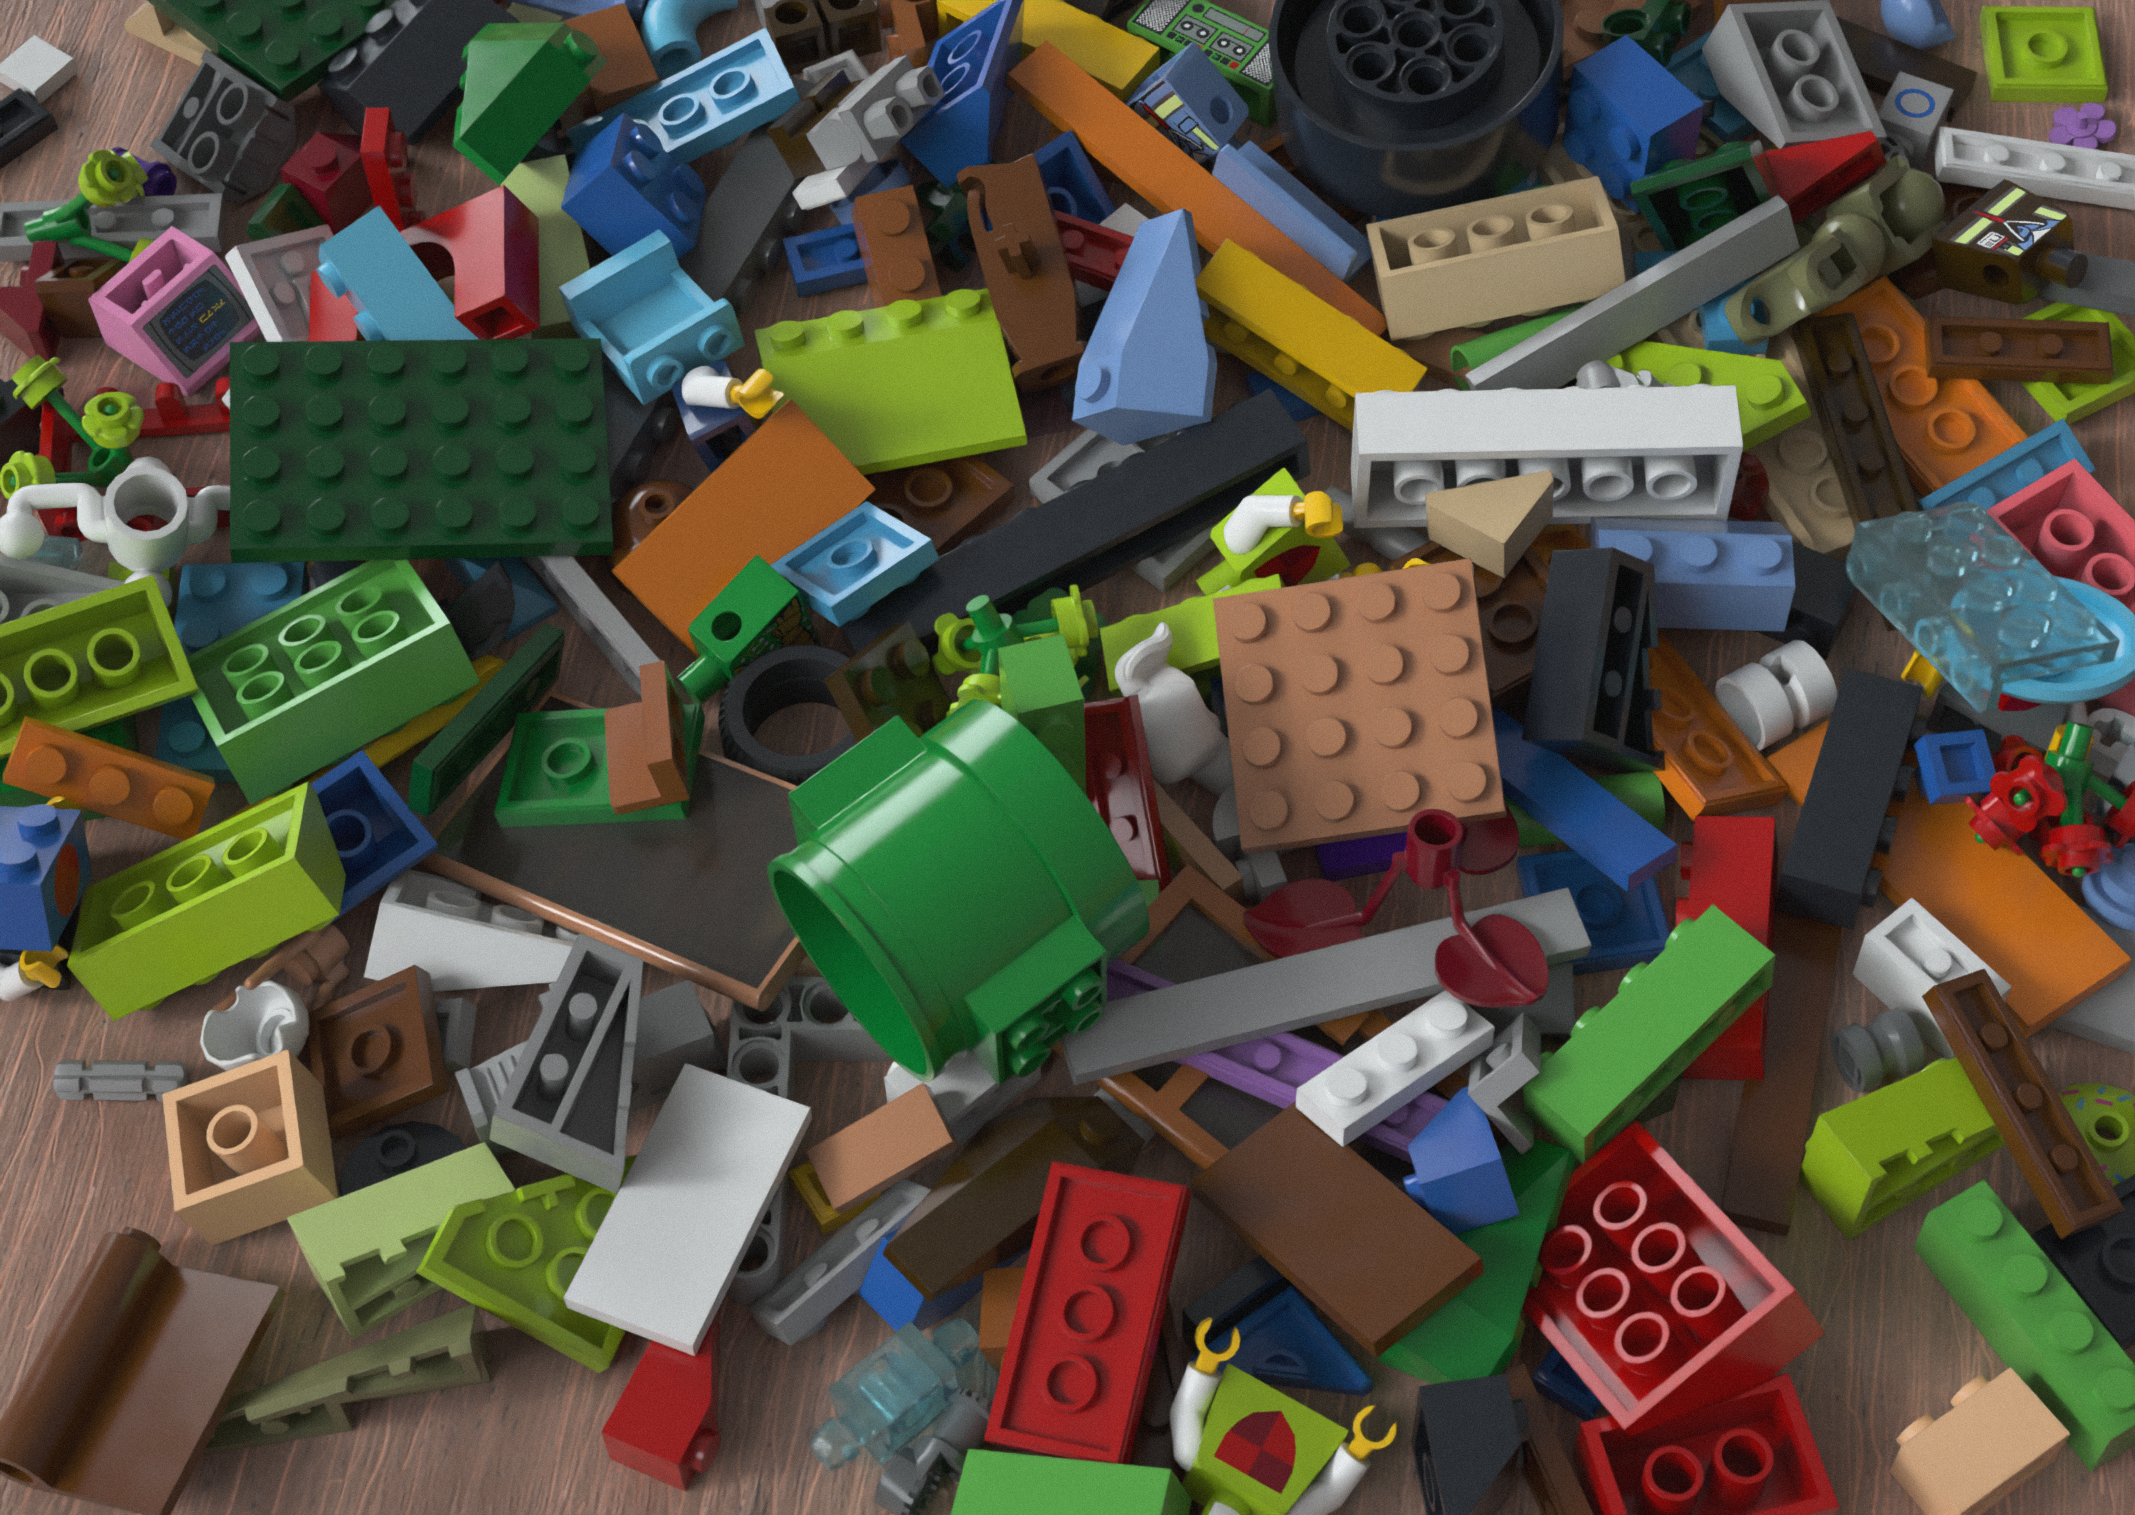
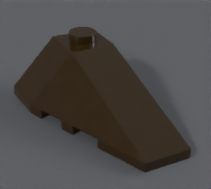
M1099 1096L1031 1098L985 1122L888 1242L882 1255L931 1302L1032 1245L1052 1161L1130 1175L1145 1140Z

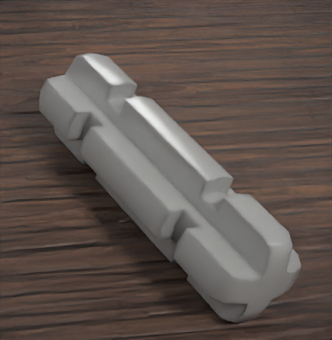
M62 1060L57 1063L53 1077V1088L58 1098L62 1100H85L88 1094H93L94 1100L147 1101L151 1097L150 1094H156L157 1101H163L162 1094L189 1084L188 1071L185 1063L181 1061H157L155 1067H149V1061L95 1060L92 1063V1067H86V1060Z

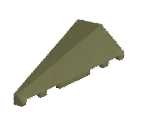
M474 1304L467 1305L231 1398L202 1455L353 1431L351 1404L491 1382L487 1330L478 1306Z

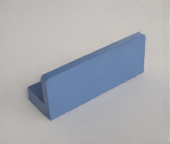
M1251 140L1245 143L1238 151L1230 144H1226L1218 152L1212 175L1346 285L1349 286L1373 263L1369 240Z

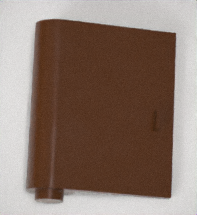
M125 1227L122 1233L108 1232L104 1234L0 1421V1475L33 1489L142 1515H171L286 1292L276 1285L173 1266L159 1253L161 1244L151 1235L135 1228Z

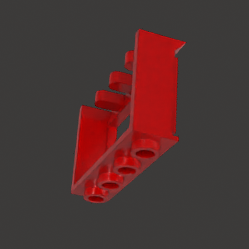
M230 377L220 378L216 381L215 400L217 403L187 405L177 384L171 382L158 384L155 397L157 408L143 409L144 421L137 438L230 431V410L222 401L223 396L230 388ZM102 387L96 391V396L106 392L119 391L112 387ZM46 400L42 405L39 456H45L49 459L55 473L71 472L73 444L86 443V441ZM207 486L185 488L187 497H195L201 489ZM77 507L37 509L51 541L83 542L88 540L78 527ZM218 510L216 528L230 527V511ZM146 514L136 516L129 520L126 525L132 529L147 532L159 530L168 525V522L159 516Z

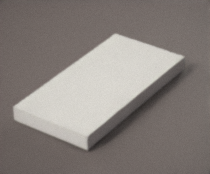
M685 1063L564 1296L567 1308L695 1356L812 1120L810 1107Z

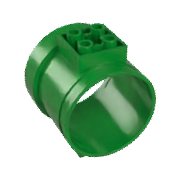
M982 699L969 701L919 738L896 715L789 792L788 798L798 847L788 854L779 855L767 867L772 891L787 922L827 984L877 1045L906 1072L925 1083H930L942 1074L945 1066L953 1060L963 1058L970 1052L999 1086L1015 1074L1022 1078L1034 1072L1049 1057L1051 1053L1050 1047L1069 1033L1073 1036L1085 1033L1100 1020L1105 1012L1104 1006L1107 1005V966L1144 939L1150 927L1147 905L1136 876L1122 849L1091 801L1060 762L1027 728L1003 709Z

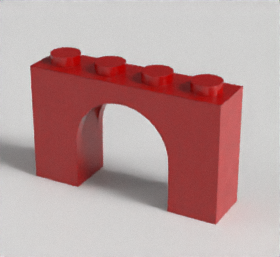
M505 185L400 232L436 282L455 275L454 317L478 339H515L540 328L539 218ZM317 270L311 272L309 341H367L353 321V317L358 312L345 295L338 299L334 297L319 277Z

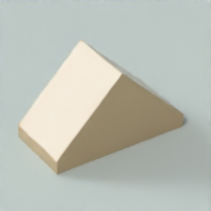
M1551 470L1425 493L1426 522L1429 539L1464 558H1471L1475 564L1505 579L1553 516V477Z

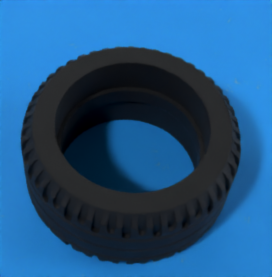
M794 644L791 647L787 645L781 649L775 648L772 652L767 651L763 656H757L755 661L748 662L746 667H742L739 673L735 674L732 681L729 682L721 700L718 726L724 758L799 786L855 746L857 742L851 730L833 747L805 756H790L776 753L765 748L753 738L759 726L769 716L785 707L799 703H821L839 709L824 679L852 657L838 649L831 650L829 646L821 647L818 644L810 646V644L800 646L799 644ZM754 775L751 776L754 779L748 777L749 781L766 787L760 783H767L764 779Z

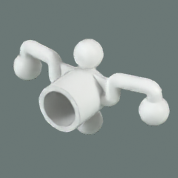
M150 456L137 458L127 467L125 472L116 476L108 486L105 496H100L94 487L85 483L25 486L14 492L8 501L7 513L0 518V551L7 557L18 560L30 558L40 550L45 537L43 526L32 515V510L77 507L78 527L83 535L93 542L108 544L109 551L117 562L134 571L126 579L125 583L154 574L165 605L168 608L173 595L172 588L160 571L175 565L186 552L187 545L200 544L210 539L216 530L218 510L230 511V486H207L201 489L195 497H187L185 488L177 477L172 475L168 466L160 459ZM146 514L159 516L168 522V525L159 530L147 532L132 529L126 524L136 516Z

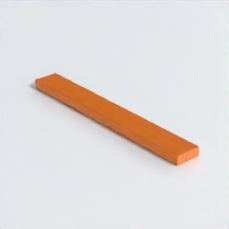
M1047 40L1043 42L1007 74L1006 85L1061 131L1072 130L1083 149L1162 214L1165 215L1182 208L1191 212L1196 241L1212 255L1217 252L1228 238L1243 249L1256 254L1263 262L1292 281L1302 284L1312 294L1335 309L1356 319L1363 327L1380 338L1384 339L1389 334L1385 316L1050 42Z

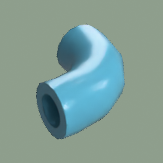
M649 0L641 20L640 32L643 45L658 78L665 80L700 62L702 52L696 39L698 25L713 15L736 9L738 7V0Z

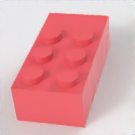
M2075 458L1979 515L1963 556L1985 580L2020 574L2049 575L2071 579L2111 595L2135 615V520ZM2135 677L2124 687L2096 700L2104 708H2114L2135 717Z

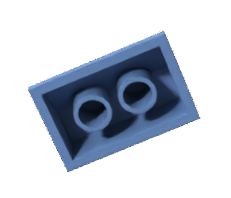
M1591 517V548L1613 547L1654 565L1657 628L1785 631L1795 591L1792 535L1780 522Z

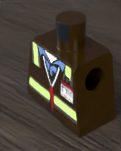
M2006 179L2002 180L1932 237L1938 286L2014 305L2027 303L2051 282L2070 289L2075 288L2083 280L2088 268L2086 255L2074 250L2073 223L2069 213Z

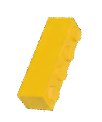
M937 0L939 40L997 0ZM1024 0L1021 61L1047 40L1123 103L1127 101L1143 80L1160 68V48L1149 43L1146 39L1125 32L1104 22L1096 15L1083 12L1060 0Z
M1228 238L1196 278L1198 297L1206 301L1209 319L1203 322L1204 334L1207 338L1351 432H1353L1355 393H1374L1381 390L1414 392L1428 369L1412 359L1405 351L1392 346L1363 327L1356 319L1335 309L1312 294L1302 284L1292 281L1263 262L1256 254L1243 249Z

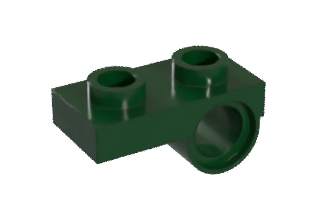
M1647 0L1641 9L1628 8L1612 12L1601 22L1603 48L1628 35L1659 64L1667 67L1671 60L1672 51L1681 37H1685L1689 33L1692 23L1691 4L1685 2V0Z

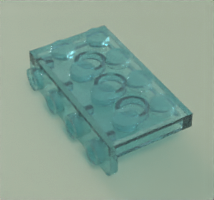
M1975 501L1956 502L1951 506L1918 512H1901L1896 516L1857 522L1851 550L1846 558L1848 578L1977 712L1983 713L1997 708L2004 683L2114 662L2120 639Z

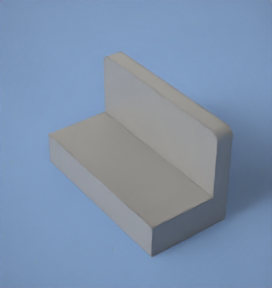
M1524 1012L1494 1035L1491 1047L1471 1060L1468 1095L1521 1154H1524L1534 1146V1121L1524 1113L1523 1090L1521 1087L1540 1073L1541 1031Z

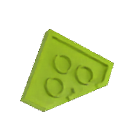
M1643 340L1606 360L1610 366L1640 376L1639 371L1647 370L1660 383H1669L1675 387L1695 384H1708L1711 386L1735 385L1743 441L1742 453L1812 416L1807 401L1781 360Z
M636 1155L625 1157L620 1188L637 1157ZM569 1173L522 1186L512 1192L483 1200L480 1198L454 1206L446 1213L416 1272L597 1373L609 1367L626 1331L568 1309L564 1296L617 1196L614 1192Z

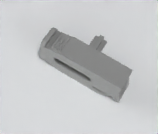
M691 979L640 998L629 1113L666 1099L685 1063L704 1070H723L728 1068L726 1052L715 1030L709 1012L699 1001ZM556 981L549 984L550 991L539 994L542 1008H544ZM528 1040L469 1070L465 1068L455 1072L480 1143L485 1142L496 1159L500 1158L502 1154L515 1151L489 1139L493 1113Z

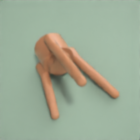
M331 923L315 932L304 931L290 938L278 953L260 966L257 971L239 986H245L248 990H254L263 982L272 978L282 968L293 979L303 985L309 986L315 980L322 981L323 983L308 1011L309 1013L329 1004L336 988L350 974L348 968L341 963L350 951L349 942ZM235 989L211 1010L223 1011L231 1008L237 1000ZM308 1038L306 1040V1043L304 1044L302 1051L297 1056V1059L299 1061H301L303 1054L308 1046Z

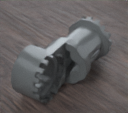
M955 1387L948 1398L951 1407L932 1435L922 1436L914 1449L909 1447L903 1448L891 1461L878 1484L874 1502L894 1515H920L915 1510L917 1508L922 1511L926 1509V1501H931L933 1498L931 1494L937 1490L938 1483L943 1476L954 1482H960L968 1449L982 1450L987 1442L984 1438L992 1405L989 1408L986 1406L990 1401L984 1398L979 1403L980 1395L974 1392L972 1394L967 1388L962 1389L958 1387L957 1389Z

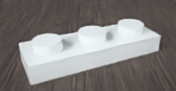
M1444 990L1296 1089V1108L1344 1147L1493 1045L1495 1027L1466 1003Z

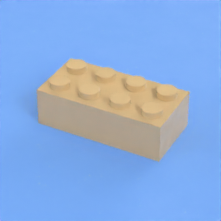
M1598 176L1366 224L1377 289L1391 341L1403 338L1407 340H1421L1431 336L1436 331L1461 326L1479 328L1488 325L1494 319L1518 314L1525 316L1541 315L1548 312L1552 307L1576 302L1589 304L1626 282L1619 228Z

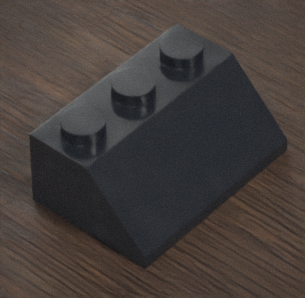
M396 0L389 9L379 12L370 19L365 27V31L368 34L353 48L344 50L331 61L328 67L330 72L317 87L357 135L363 134L366 108L390 107L396 132H404L407 145L416 146L465 92L459 88L460 77L464 74L460 56H463V49L487 23L520 22L492 0Z

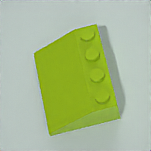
M988 288L979 290L959 289L946 296L918 301L909 299L898 300L885 307L863 311L842 310L829 317L801 322L781 321L771 327L754 330L760 369H764L773 375L774 381L769 387L784 394V397L769 411L770 416L787 400L792 399L862 475L1027 445L1026 431L1005 344Z

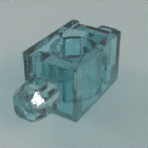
M963 1318L949 1320L931 1333L932 1341L909 1321L829 1388L836 1419L830 1417L814 1433L810 1442L813 1454L828 1470L842 1468L861 1455L860 1446H863L883 1466L949 1410L951 1405L948 1398L955 1387L958 1389L957 1370H961L976 1355L979 1349V1335Z

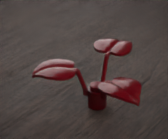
M1506 802L1507 817L1463 824L1453 814L1440 809H1426L1416 813L1408 824L1405 851L1395 852L1392 855L1391 867L1367 905L1357 913L1356 901L1348 890L1330 880L1319 878L1303 879L1286 884L1272 892L1257 906L1243 912L1244 925L1254 940L1267 953L1276 959H1282L1362 939V935L1357 927L1370 923L1401 873L1406 872L1412 881L1422 888L1437 889L1444 885L1447 887L1452 921L1459 935L1448 937L1439 944L1435 952L1434 967L1440 984L1448 993L1465 1003L1476 1006L1517 1007L1528 1006L1536 1001H1541L1548 987L1549 970L1544 952L1537 939L1524 925L1507 916L1491 914L1481 918L1471 928L1464 915L1459 886L1461 874L1458 870L1469 875L1490 874L1507 866L1517 854L1519 830Z

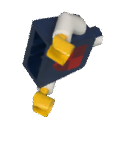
M718 360L708 366L694 368L687 373L685 378L675 382L672 391L689 440L711 473L763 424L762 417L784 397L782 392L775 391L769 387L774 381V377L768 371L759 368L743 384L726 360Z

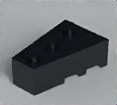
M1613 547L1552 551L1538 642L1535 649V661L1528 704L1525 711L1523 741L1604 771H1665L1664 750H1654L1652 710L1662 709L1661 689H1650L1648 648H1658L1653 564Z

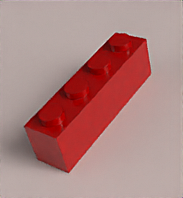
M1695 816L1693 841H1682L1681 880H1689L1690 887L1689 897L1677 898L1676 927L1689 917L1696 921L1711 905H1714L1773 952L1779 860L1775 817ZM1770 988L1683 1071V1078L1743 1081L1749 1078L1765 1080Z

